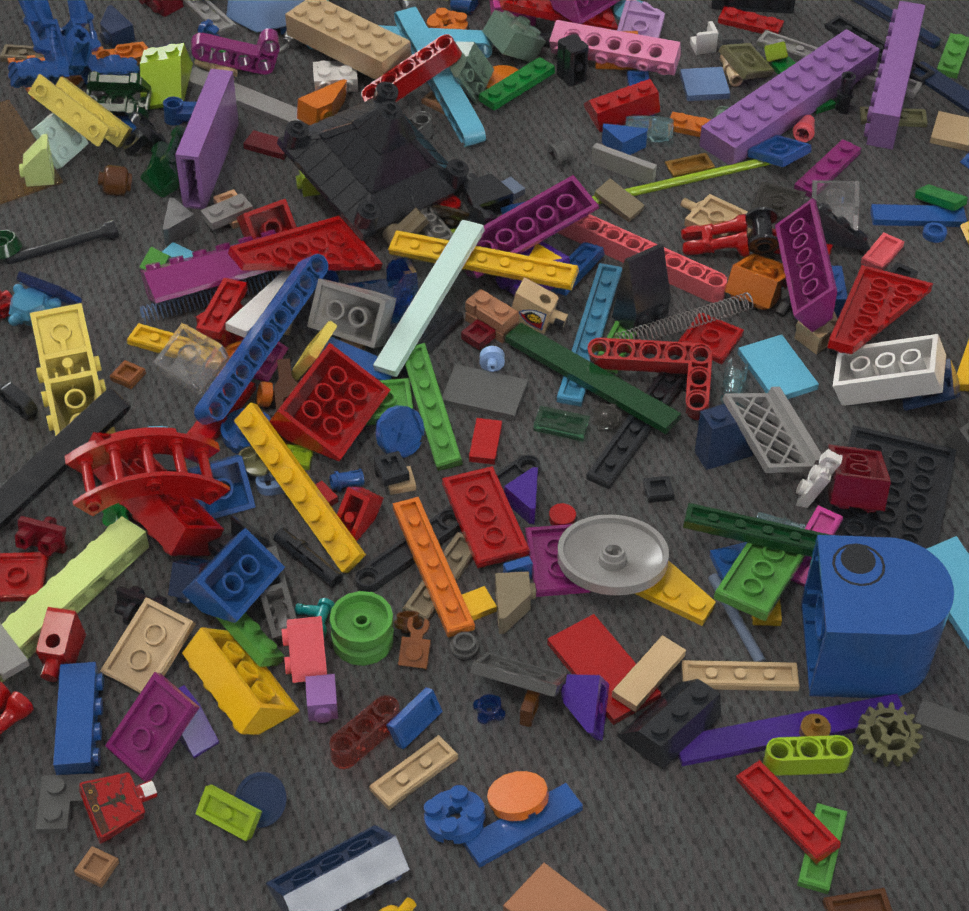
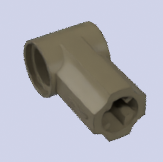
M416 207L399 224L387 226L382 235L390 246L396 230L418 234L430 221Z

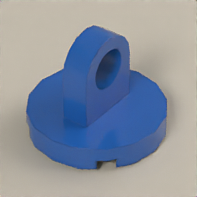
M396 405L388 408L381 415L380 419L376 421L377 444L386 454L399 451L402 458L412 455L422 443L420 440L421 436H424L425 430L423 419L416 410L408 406Z

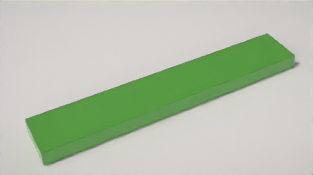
M425 343L416 345L405 366L421 418L423 419L437 471L462 465V459Z

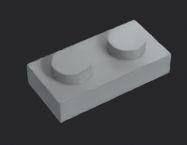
M241 193L202 209L201 217L212 230L236 221V217L252 211L253 206Z

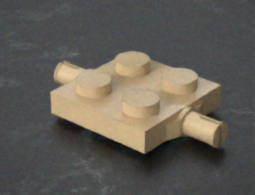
M711 194L697 203L687 198H684L681 202V207L691 211L685 218L684 226L687 227L710 223L715 225L732 220L736 216L748 212ZM748 227V238H750L753 234V229ZM736 233L714 235L713 239L734 235Z

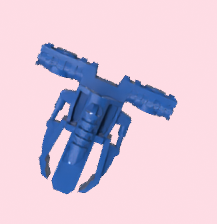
M18 0L25 15L23 21L28 25L31 32L30 37L34 44L33 50L36 53L43 54L45 61H41L39 58H29L18 63L11 62L8 66L11 87H32L39 74L43 75L54 85H56L61 76L80 75L87 85L88 75L92 71H97L101 75L124 76L140 72L134 57L121 58L120 55H109L97 60L96 55H92V52L97 51L101 46V42L98 40L97 33L93 27L92 19L94 16L89 12L84 0H67L70 20L62 28L59 27L57 19H53L48 0ZM86 24L89 25V29H90L89 33H88V31L84 28V27L86 26Z

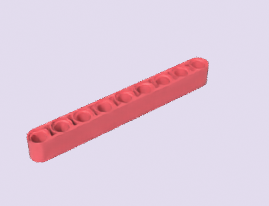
M590 214L557 232L581 244L586 242L604 248L605 255L624 263L626 258L658 245ZM664 247L669 284L708 302L715 303L724 299V291L727 285V277L724 274Z

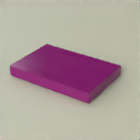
M572 524L525 528L526 542L530 549L529 557L533 563L532 580L533 583L535 582L536 597L590 593L589 590L576 585L568 579L558 564L557 554L560 537Z
M154 672L105 746L143 781H149L153 778L200 707L161 673Z

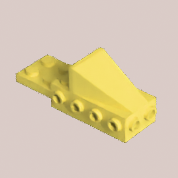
M82 303L30 313L41 367L36 368L39 383L45 384L46 391L41 392L44 407H50L51 415H47L46 418L49 431L54 430L55 436L106 391L104 379L98 380L97 372L102 371L99 356L93 357ZM112 427L107 433H115V428Z

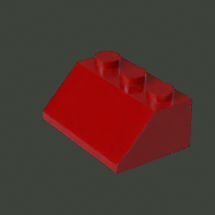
M651 79L588 100L583 104L599 132H603V124L622 126L633 122L635 119L639 120L661 112L659 92Z

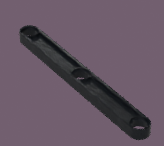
M523 455L496 473L503 490L505 485L526 472L521 468L523 465L529 464L538 467L539 475V459L534 455ZM451 505L429 520L440 545L461 531L458 521L454 526L443 524L447 519L457 521ZM405 537L356 572L355 584L359 591L374 592L416 563ZM367 576L375 579L371 584L360 582L363 577Z

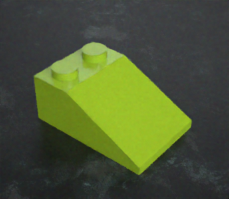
M184 43L169 44L159 48L151 47L143 51L140 61V75L152 88L150 109L162 108L163 101L168 97H179L184 102L193 66ZM140 93V96L146 97L147 93Z

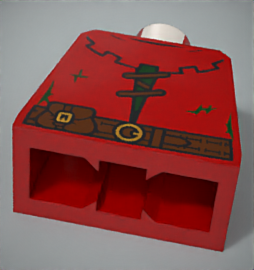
M122 773L79 783L80 796L100 844L143 819L145 809L142 803L158 797L152 780L135 786L130 773Z

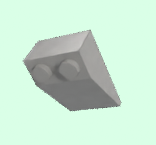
M318 279L307 327L320 331L331 320L337 325L332 335L372 348L381 347L386 343L397 298L372 290Z

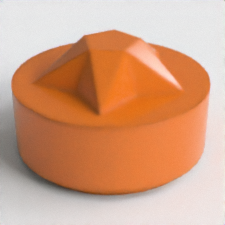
M262 381L257 389V405L269 408L271 402L275 399L273 384Z

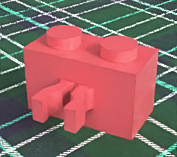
M322 616L287 620V628L282 629L283 646H289L290 657H284L286 675L292 674L293 683L306 682L305 676L327 675Z

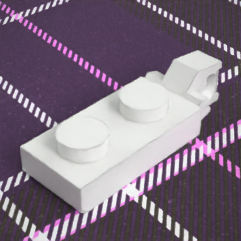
M829 449L820 455L819 465H813L806 480L802 479L796 489V494L799 495L796 506L809 507L830 482L831 475L842 462V455L836 454Z

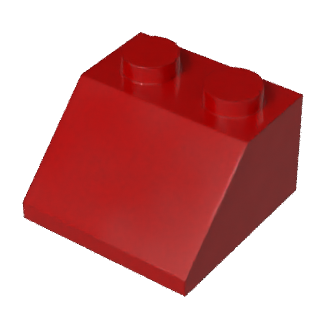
M286 198L236 217L243 236H252L253 239L262 237L261 233L275 230V233H280L297 228Z

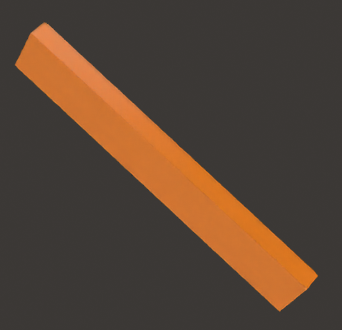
M419 497L393 503L395 516L447 637L455 636L460 632L475 630L474 621Z

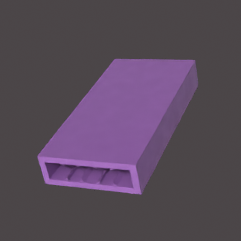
M210 69L175 153L182 204L186 208L205 209L207 207L238 127L233 71Z

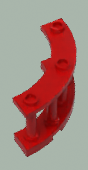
M167 427L129 429L112 433L111 438L98 443L95 440L87 442L64 456L66 465L82 473L86 492L75 499L73 505L91 516L119 502L155 494L183 495L211 505L230 491L228 485L213 478L209 458L220 451L219 444L209 437L195 432H190L189 434L178 433L176 428ZM153 454L173 455L176 471L157 472ZM142 455L145 473L125 477L121 458ZM185 458L199 464L201 475L188 473ZM110 462L114 480L96 487L93 470Z

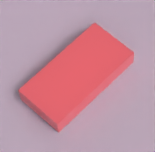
M883 232L862 257L861 263L872 268L884 270L903 248L904 241Z

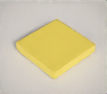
M331 320L311 340L291 370L292 377L296 382L318 358L335 331L337 325Z

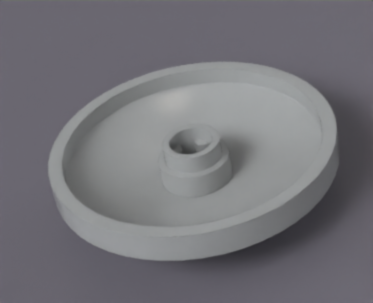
M597 515L579 520L563 532L558 543L557 559L562 572L576 585L599 594L629 595L647 590L663 578L668 568L669 549L663 536L655 528L643 521L622 515Z

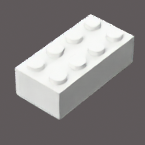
M933 334L866 344L853 354L837 352L833 388L841 405L943 393L946 353L939 335Z

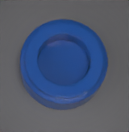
M931 222L924 226L923 237L927 241L939 243L945 240L947 229L944 225Z

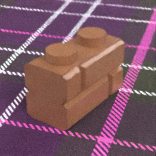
M482 289L478 290L465 302V321L471 324L478 319L495 329V339L502 344L505 342V336L519 325V312Z

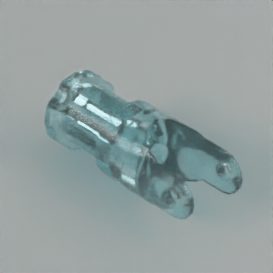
M732 357L728 360L723 380L724 391L720 396L722 404H725L722 400L725 393H742L745 389L748 363H746L744 370L741 371L732 366Z

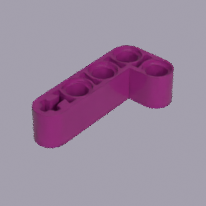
M270 28L264 29L260 33L257 45L206 33H196L191 39V51L195 59L262 75L270 74L273 71L280 50L278 33ZM273 41V43L267 44L266 42ZM225 50L226 52L220 53L218 51Z

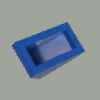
M603 124L602 143L606 147L631 155L646 148L648 128Z

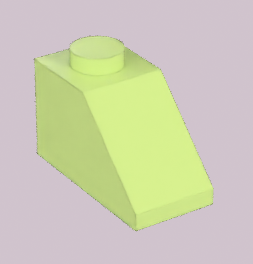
M42 134L23 154V164H19L20 177H25L27 187L54 185L55 169L47 134Z

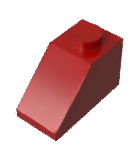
M348 487L337 515L357 542L375 521L384 498L363 487Z

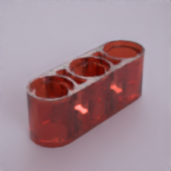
M389 695L380 696L330 738V757L335 767L338 769L351 768L390 735L387 724L400 712L399 702L396 698Z

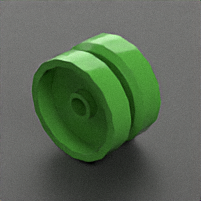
M353 592L340 598L332 607L330 614L331 641L334 652L343 661L352 665L365 666L377 663L388 655L393 648L394 642L393 613L390 604L382 596L373 592Z

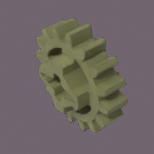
M879 702L875 709L870 706L867 708L865 715H861L855 730L856 734L861 735L857 740V745L866 746L863 751L864 755L869 753L874 755L872 762L875 763L880 758L883 759L885 767L889 765L890 761H893L898 767L903 760L909 762L913 754L916 755L920 748L918 744L923 738V735L918 734L921 725L912 723L915 715L910 714L906 716L904 714V706L896 710L893 702H890L888 708H884V705Z

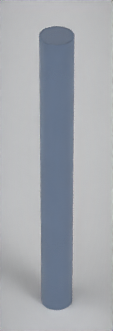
M714 573L708 577L714 591H716L722 582L719 575ZM722 603L753 661L766 662L764 655L738 609Z

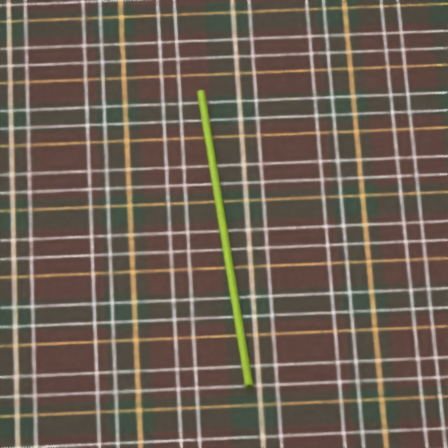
M753 159L631 187L625 190L632 196H637L771 164ZM592 196V198L595 200L597 204H602V202L599 199H597L595 196ZM453 228L450 230L454 234L457 228Z

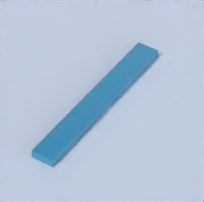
M602 263L598 265L572 348V352L588 361L587 347L589 342L595 338L603 337L622 274V267ZM563 376L557 395V402L581 407L587 389Z

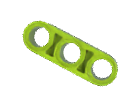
M840 735L773 738L766 746L763 764L774 775L778 776L842 773L849 766L853 745L848 738Z

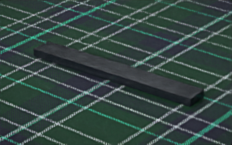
M673 355L670 357V359L672 360H678L681 358L677 355ZM697 357L695 360L701 361L703 357ZM660 372L645 393L669 406L682 388V384L687 379L688 374ZM629 414L586 474V479L610 489L654 427Z

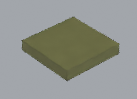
M751 43L722 45L719 49L720 54L743 80L770 77L775 72Z

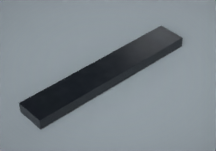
M840 15L825 24V29L836 36L847 29L878 47L880 50L877 61L881 63L885 46L884 41ZM913 60L909 78L921 82L923 86L925 80L935 75V72ZM917 67L926 74L919 77L913 72Z

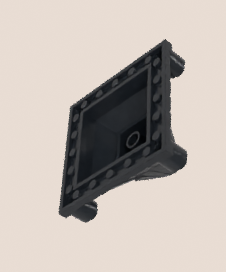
M390 82L379 83L372 99L337 113L332 117L323 119L318 123L307 126L304 122L298 120L290 121L286 125L284 135L277 140V145L361 241L385 230L391 224L401 222L416 207L421 211L426 207L430 208L432 205L441 203L463 192V183L466 182L469 173V167L464 161L453 159L447 162L433 145L425 139L423 134L413 126V123L405 116L400 106L395 103L398 89Z

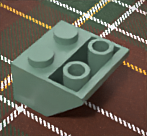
M456 42L462 55L457 62L449 67L455 79L471 100L479 104V94L485 91L494 68L475 42Z

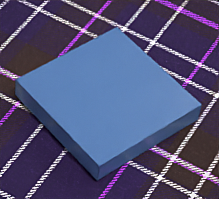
M723 67L680 69V78L687 101L730 99V91Z

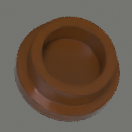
M417 611L399 612L396 615L397 619L394 621L395 628L400 629L402 633H411L407 627L410 617L414 618L415 629L423 625L422 618L419 617V612Z

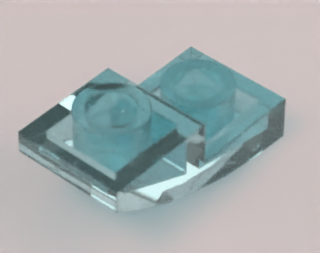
M627 116L625 126L648 128L647 138L650 142L672 141L674 120L659 116Z

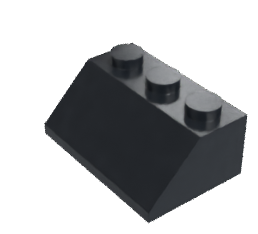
M699 679L676 683L618 734V738L663 769L697 736L721 717V693Z

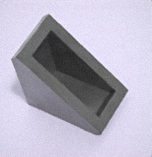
M169 198L163 225L164 241L167 246L196 231L194 214L175 198Z

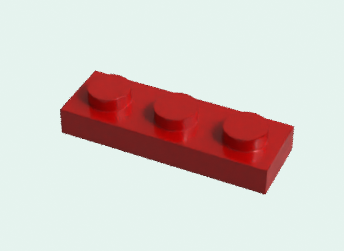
M725 6L718 17L719 24L763 34L765 30L780 34L784 24L783 20L775 17H767L754 12H746L734 7Z
M223 278L196 326L197 335L221 340L226 330L225 323L234 316L248 290L247 282Z

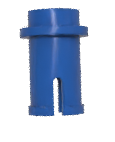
M362 469L343 473L334 471V474L329 475L331 489L341 492L343 488L364 485Z

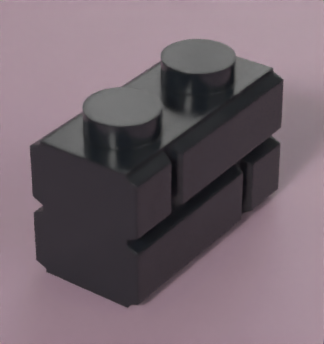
M572 34L558 40L556 75L561 80H564L569 87L587 80L589 45L581 41L577 34Z

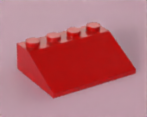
M329 343L269 422L277 433L286 440L340 461L391 389Z

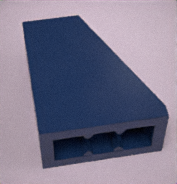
M725 404L700 411L695 454L706 470L753 456V452Z

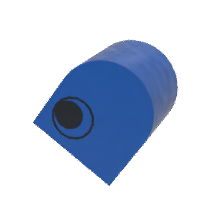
M817 535L801 599L809 696L877 698L892 694L902 696L911 692L923 682L930 669L954 600V586L951 576L943 563L935 555L913 542L898 538Z

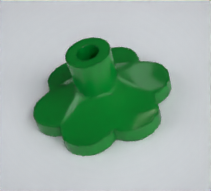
M119 503L102 510L104 514L102 521L107 527L110 524H114L121 516L129 520L128 509Z

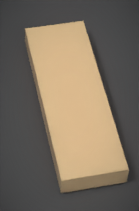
M662 635L612 691V697L636 712L685 657L686 650Z
M438 735L369 786L370 791L390 810L456 761L458 754Z

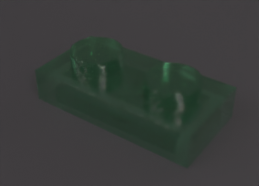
M540 406L534 421L533 431L584 441L590 424V416Z

